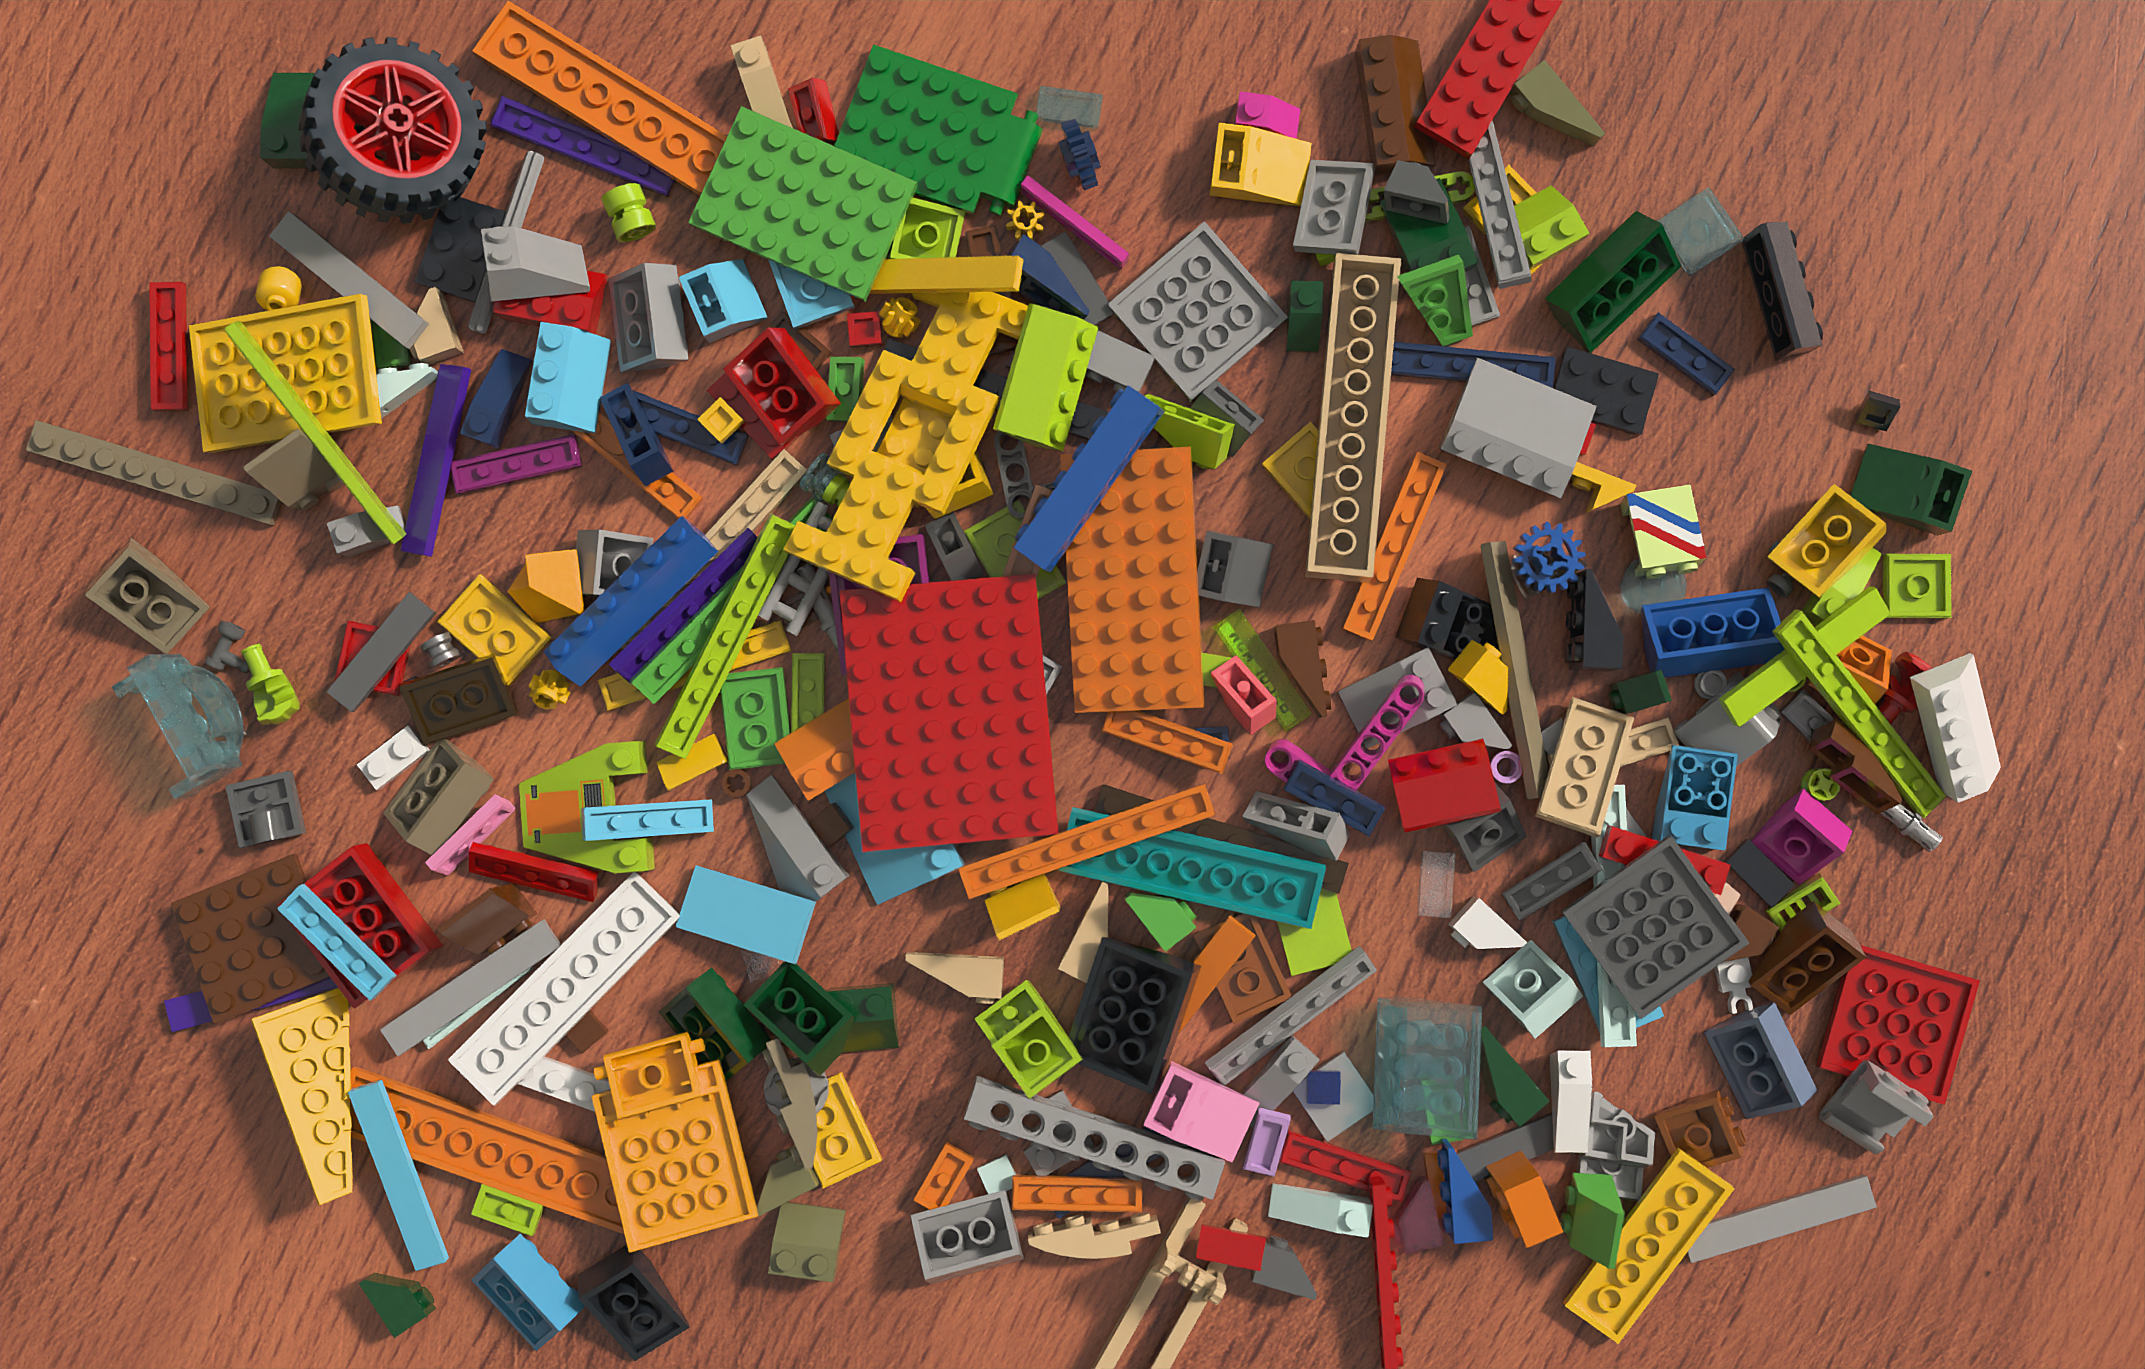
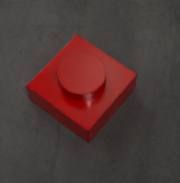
M879 311L847 314L851 348L883 345Z

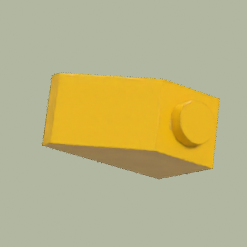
M1471 640L1447 670L1473 693H1476L1484 703L1504 715L1507 711L1508 667L1498 659L1502 654L1492 645L1486 642L1482 646Z

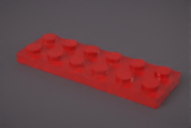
M1489 0L1414 128L1465 158L1470 159L1558 11L1562 1Z

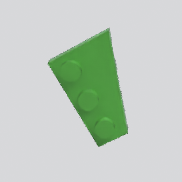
M1459 255L1397 276L1442 346L1473 336L1464 264Z

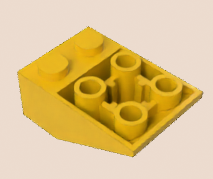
M1219 123L1216 133L1209 196L1301 207L1309 169L1311 143L1251 126Z

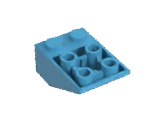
M1672 745L1655 809L1652 839L1661 841L1670 835L1680 845L1726 851L1738 754Z

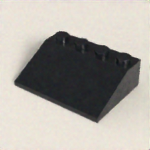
M1102 937L1069 1034V1039L1083 1059L1077 1064L1152 1094L1160 1086L1201 966L1172 954Z

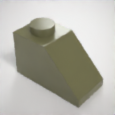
M789 1147L775 1155L777 1160L770 1166L757 1206L759 1216L817 1187L820 1183L813 1167L806 1170L803 1163L798 1166L796 1165Z

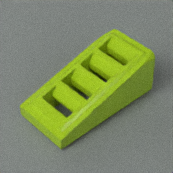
M1820 872L1781 898L1773 908L1769 907L1766 909L1767 914L1774 924L1779 927L1780 932L1786 925V922L1779 911L1785 909L1790 918L1794 917L1796 913L1790 905L1796 902L1799 908L1803 910L1806 904L1801 898L1806 895L1811 902L1814 901L1827 912L1841 904ZM1817 888L1825 897V899L1821 902H1819V900L1813 893V891Z

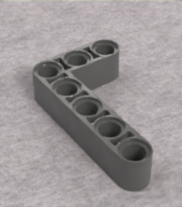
M997 431L994 437V445L1007 508L1014 519L1022 521L1025 513H1017L1012 505L1018 498L1030 500L1035 487L1032 486L1024 442L1017 439V446L1013 450L1006 451L1000 447V441L1007 435ZM1017 466L1024 470V477L1020 481L1012 482L1006 477V473L1011 467ZM1054 482L1040 485L1053 491L1055 489L1053 486Z

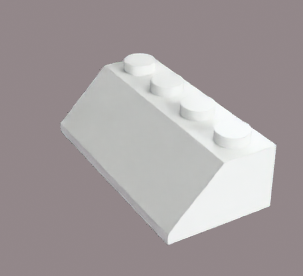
M1969 653L1910 677L1937 785L1957 803L1987 792L2001 768L1974 655Z

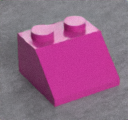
M1803 788L1780 806L1751 842L1800 885L1845 852L1852 830Z

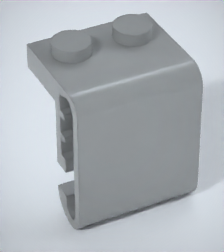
M1737 672L1729 678L1723 691L1697 709L1696 715L1690 720L1684 719L1673 731L1685 747L1738 754L1736 764L1738 766L1775 738L1782 720L1780 718L1781 713L1771 703L1742 726H1734L1718 699L1746 679L1740 672Z
M1864 1060L1822 1108L1819 1119L1871 1153L1879 1154L1885 1148L1878 1141L1885 1133L1895 1137L1911 1118L1926 1126L1934 1116L1927 1106L1929 1101L1924 1095L1910 1088L1892 1074L1885 1072L1870 1061Z

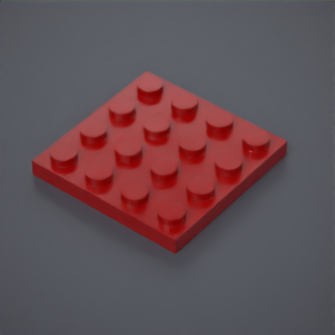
M1860 945L1866 958L1841 977L1816 1066L1850 1076L1862 1061L1868 1060L1885 1072L1892 1074L1910 1088L1917 1090L1928 1100L1945 1105L1980 980Z

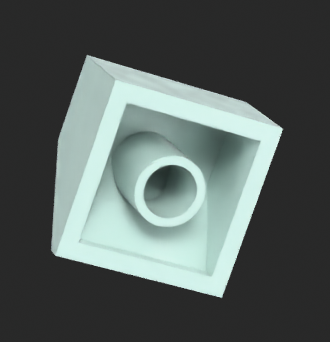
M1532 940L1528 941L1483 982L1534 1039L1583 997L1573 980Z

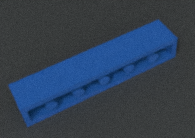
M1129 385L1125 390L1120 389L1114 395L1110 402L1112 406L1110 412L1106 417L1101 416L1095 422L1091 429L1093 436L1087 444L1082 443L1076 449L1072 456L1074 463L1068 471L1063 470L1060 472L1053 483L1055 489L1050 497H1043L1034 510V513L1037 515L1030 525L1024 524L1015 537V540L1018 542L1014 548L1045 571L1051 572L1164 413L1159 406Z
M681 516L543 652L558 672L581 687L718 550L704 533L685 517Z

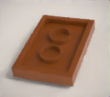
M1239 913L1233 916V918L1256 936L1216 986L1233 1024L1292 997L1256 916ZM1226 920L1193 934L1200 952H1202Z

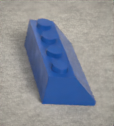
M1769 587L1647 604L1641 607L1644 653L1650 671L1662 670L1664 678L1766 664L1785 649L1772 633L1781 621Z

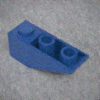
M1446 1138L1441 1139L1442 1150L1437 1151L1439 1169H1444V1181L1439 1183L1442 1202L1446 1201V1213H1442L1443 1231L1448 1233L1454 1244L1492 1241L1491 1207Z

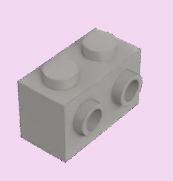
M1098 331L1085 377L1101 384L1102 380L1114 384L1113 390L1116 392L1120 389L1125 390L1129 385L1140 393L1154 363L1155 356Z

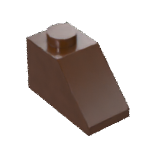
M1737 904L1730 917L1746 937L1749 944L1723 962L1762 955L1764 951L1767 952L1777 938L1775 934L1779 927L1750 907Z

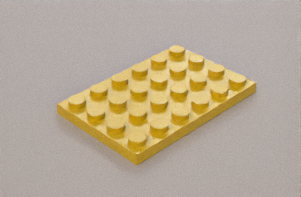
M350 295L189 325L203 452L215 453L279 442L297 429L302 431L226 334L225 328L237 321L242 322L327 433L382 424L366 295Z

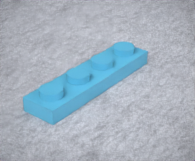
M712 799L581 808L583 841L714 832Z
M305 884L299 885L278 907V910L370 1001L375 999L397 976Z

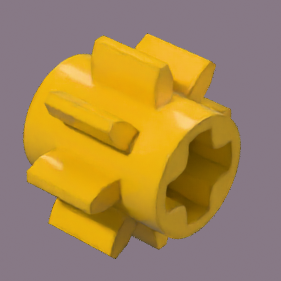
M1018 201V208L1015 211H1007V215L1013 221L1008 222L1006 228L1007 230L1015 229L1016 241L1023 234L1033 240V234L1036 231L1038 233H1043L1044 231L1043 227L1037 222L1045 219V214L1043 212L1036 214L1035 202H1032L1030 206H1023V203ZM1022 216H1026L1030 220V226L1025 227L1021 223Z
M899 297L896 300L891 298L889 303L885 302L879 312V315L885 318L882 322L883 329L894 337H902L903 335L908 337L911 332H915L921 322L919 318L915 317L918 312L917 306L911 300L904 297Z
M543 670L540 676L533 675L528 686L531 689L529 697H532L533 702L540 708L556 709L558 703L565 705L570 694L568 691L570 683L566 682L565 676L556 670Z

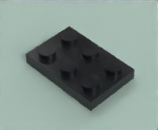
M462 197L460 199L455 198L451 207L446 211L442 212L439 209L415 283L427 288L436 287L442 293L475 303L486 272L481 229L501 227L506 212Z
M1567 346L1563 352L1553 389L1597 406L1591 421L1592 423L1640 436L1644 429L1659 373Z

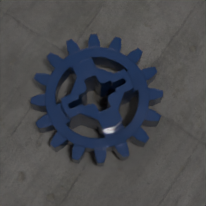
M1075 118L1061 123L1065 139L1058 141L1070 178L1078 176L1084 191L1098 186L1095 170L1101 168L1089 131L1081 133Z

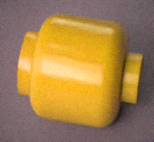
M282 266L265 269L258 279L255 293L257 303L266 311L297 306L302 288L300 278L296 273Z

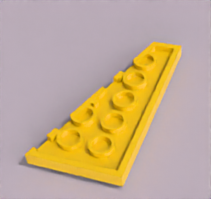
M337 988L251 1020L318 1206L352 1193L350 1097L348 1094L351 1090L350 1025L348 1000L340 989Z

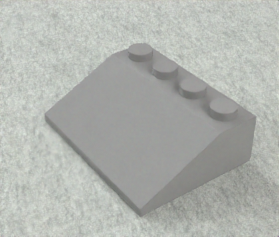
M1476 358L1438 447L1441 450L1561 498L1575 468L1597 406Z

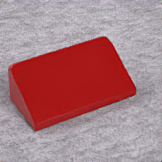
M812 77L788 88L798 131L828 144L836 143L839 132L826 81Z

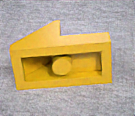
M1576 462L1569 479L1573 481L1572 485L1578 489L1590 491L1591 488L1594 489L1586 513L1633 492L1636 488V485L1578 462Z

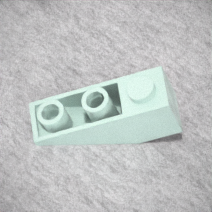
M427 363L409 365V370L397 371L396 368L377 370L376 377L381 419L437 380L439 371L429 367Z

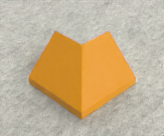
M577 550L525 555L526 564L507 592L535 623H542L581 615L584 612Z

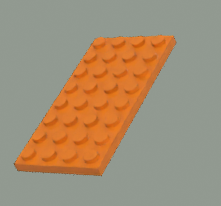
M1191 447L1137 450L1066 550L1075 713L1204 707ZM1060 454L1061 471H1068L1074 463L1072 459L1073 454Z

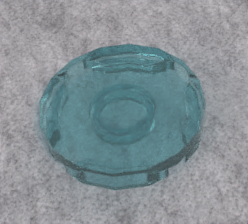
M1639 558L1628 565L1621 579L1620 586L1624 601L1631 610L1642 615V605L1683 600L1687 588L1685 574H1679L1678 570L1666 572L1665 576L1655 579H1647L1646 575L1636 577L1634 570L1640 564Z

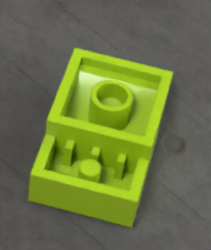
M912 198L885 259L956 257L965 211Z
M1025 980L975 1018V1021L992 1043L991 1046L1029 1099L1083 1060L1029 980Z

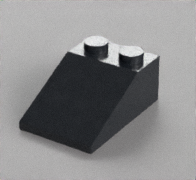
M625 1245L578 1274V1299L634 1361L689 1328L688 1321L660 1275L641 1250L629 1253L628 1246Z

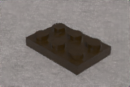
M494 653L403 682L400 685V690L424 745L515 716L518 711Z

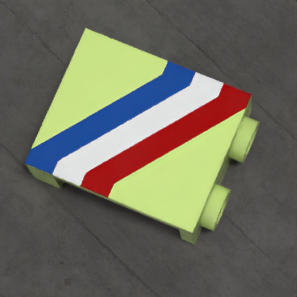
M1691 485L1632 493L1625 496L1620 503L1623 516H1630L1640 562L1634 570L1635 576L1646 575L1647 579H1655L1665 576L1666 572L1678 570L1679 574L1697 571L1698 567L1707 557Z

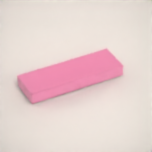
M495 794L425 863L432 871L446 876L449 875L468 857V851L472 843L481 844L516 808L509 800Z

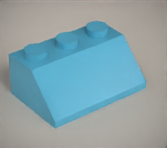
M540 323L525 417L532 425L596 434L598 414L601 406L599 397L603 393L611 340L571 326Z

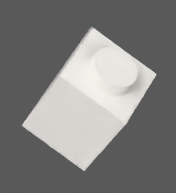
M1473 896L1448 923L1454 930L1451 936L1464 948L1468 944L1476 949L1523 947L1527 943L1478 897Z

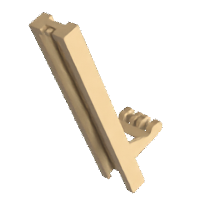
M1187 1197L1091 1369H1114L1164 1278L1172 1274L1174 1270L1181 1273L1178 1281L1179 1284L1186 1287L1191 1281L1189 1289L1193 1293L1150 1369H1170L1207 1302L1219 1304L1226 1291L1223 1273L1228 1265L1210 1261L1206 1270H1203L1178 1256L1206 1205L1204 1202ZM1237 1218L1233 1220L1229 1227L1231 1230L1248 1231L1247 1224Z

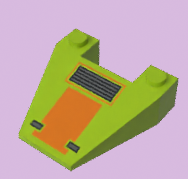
M646 741L606 743L519 783L523 847L612 873L655 869L653 837L583 841L581 808L616 806L613 776L648 773Z

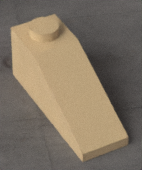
M762 36L731 45L752 111L792 128Z
M1102 881L1058 965L1059 970L1087 983L1101 938H1108V883Z
M926 952L906 953L907 962L966 996L976 997V1003L993 1004L995 1003V998L1001 999L1004 957Z

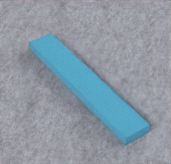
M382 1079L352 1088L348 1092L415 1271L445 1263L449 1259L448 1253Z

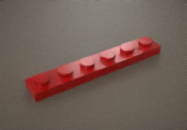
M1381 1176L1368 1177L1369 1198L1373 1204L1371 1227L1381 1369H1398V1367H1403L1401 1346L1397 1347L1396 1335H1401L1399 1314L1394 1315V1303H1399V1291L1397 1282L1392 1283V1271L1397 1270L1395 1251H1390L1389 1239L1395 1237L1393 1219L1388 1218L1387 1206H1392L1391 1187L1385 1185Z

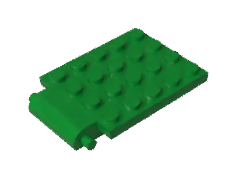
M873 44L835 147L916 181L918 184L914 193L916 196L951 208L963 210L971 215L974 214L981 197L992 201L989 209L991 214L1001 216L1004 206L1014 208L1021 190V183L1026 177L1043 129L1035 124L1038 114L1033 111L1027 110L1024 119L1011 115L1018 98V93Z

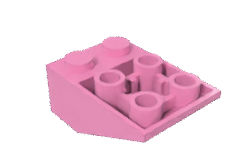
M1171 1061L1144 1118L1143 1126L1173 1140L1233 1162L1259 1102Z

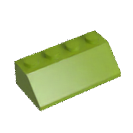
M1029 304L993 429L1035 447L1063 452L1099 327L1076 316L1039 305Z

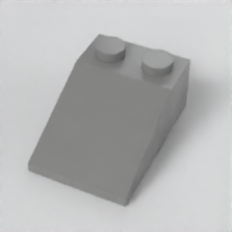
M515 226L481 229L491 301L590 292L582 245Z
M1429 647L1421 649L1337 692L1358 733L1396 682L1405 675L1419 677L1423 681L1425 691L1422 704L1401 732L1458 705ZM1405 686L1400 691L1407 699H1413L1419 694L1418 690L1413 686ZM1388 711L1381 716L1382 720L1387 724H1395L1399 721L1398 715L1394 712ZM1373 737L1365 738L1362 741L1366 748L1379 743Z

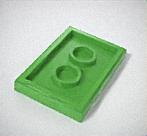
M784 668L729 673L720 690L729 770L785 764L774 744L791 733Z

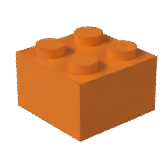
M1518 1151L1486 1166L1490 1178L1486 1179L1487 1186L1492 1196L1496 1197L1500 1205L1497 1207L1499 1215L1505 1226L1508 1225L1514 1239L1520 1237L1524 1245L1529 1248L1563 1232L1541 1176L1522 1151Z

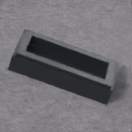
M1745 839L1723 861L1724 863L1731 864L1730 869L1768 907L1773 908L1794 886L1749 839Z

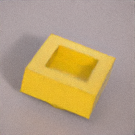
M721 397L697 419L721 444L744 423V420Z

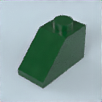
M1323 281L1290 282L1287 290L1286 352L1318 353L1323 314Z
M1662 670L1644 672L1609 684L1611 692H1608L1610 704L1614 710H1618L1622 714H1629L1672 701Z
M373 1273L359 1283L394 1338L436 1309L431 1292L426 1287H422L418 1281Z

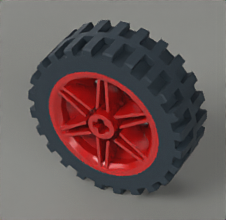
M373 37L365 38L361 48L356 49L353 43H349L342 47L339 57L334 53L329 55L325 59L322 70L317 68L312 77L303 103L298 130L302 131L299 141L301 152H308L305 164L309 172L316 170L319 172L320 178L317 184L323 191H326L328 188L333 189L337 193L334 201L341 206H344L346 202L357 207L355 214L364 218L368 211L378 214V222L388 223L390 217L394 216L400 217L401 224L411 223L414 215L417 214L421 215L423 221L430 219L437 208L444 212L451 207L455 198L460 199L480 163L479 161L486 142L482 141L487 131L486 121H479L483 111L481 101H472L471 99L474 87L469 80L462 83L457 77L460 69L453 63L449 67L445 66L439 61L441 54L433 49L430 55L419 51L420 43L410 41L408 47L397 45V38L386 37L384 44H376ZM402 98L411 101V103H409L407 107L402 105ZM360 124L364 126L365 130L358 134L354 129V125ZM416 152L419 154L420 159L417 161L410 160L409 154ZM374 154H377L378 156H380L381 158H384V159H386V160H384V161L379 160V159H377V158L375 157Z

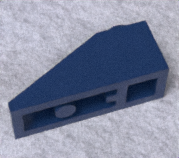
M1023 234L1006 255L1019 256L1023 259L1020 286L1017 292L1036 305L1084 320L1090 311L1052 255L1038 243Z
M504 349L500 350L470 404L460 434L500 450L533 360Z
M627 382L599 397L626 459L642 483L647 486L673 472L668 457L629 383Z

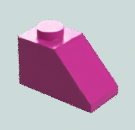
M1240 91L1234 124L1251 126L1297 139L1300 109L1272 95Z

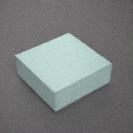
M1007 1154L977 1167L988 1194L1012 1189V1177L1016 1173Z

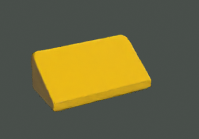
M712 734L694 743L686 759L672 754L656 763L667 791H672L728 763V760L716 735Z

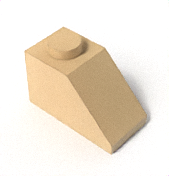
M436 287L430 288L417 312L429 325L410 348L415 359L418 358L421 362L428 365L464 353L444 293Z

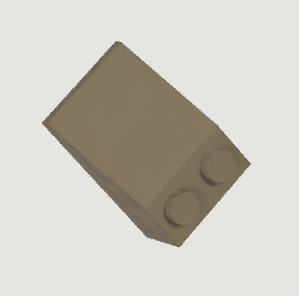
M299 429L243 466L250 476L286 506L296 510H307L318 503V497L326 491L332 492L344 485L306 434Z
M132 538L126 542L88 584L85 592L86 597L166 655L210 607L158 557Z

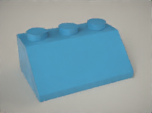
M521 1234L471 1279L535 1351L539 1350L560 1332L585 1307L578 1299V1292L561 1279L558 1270L552 1264L547 1263L538 1253L536 1246Z

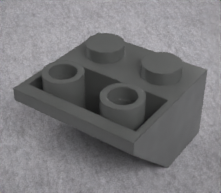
M1213 530L1206 531L1197 571L1199 596L1260 607L1274 544Z

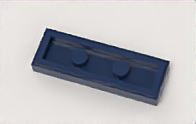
M1659 312L1654 315L1637 338L1638 341L1712 396L1719 392L1735 370Z
M1300 759L1283 790L1314 807L1339 813L1345 824L1368 837L1385 810V806Z

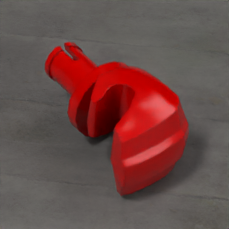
M1903 652L1895 659V663L1900 670V683H1898L1894 675H1889L1888 690L1883 694L1882 699L1884 701L1878 709L1890 725L1900 712L1913 713L1915 709H1918L1910 677L1932 669L1928 663L1914 653Z

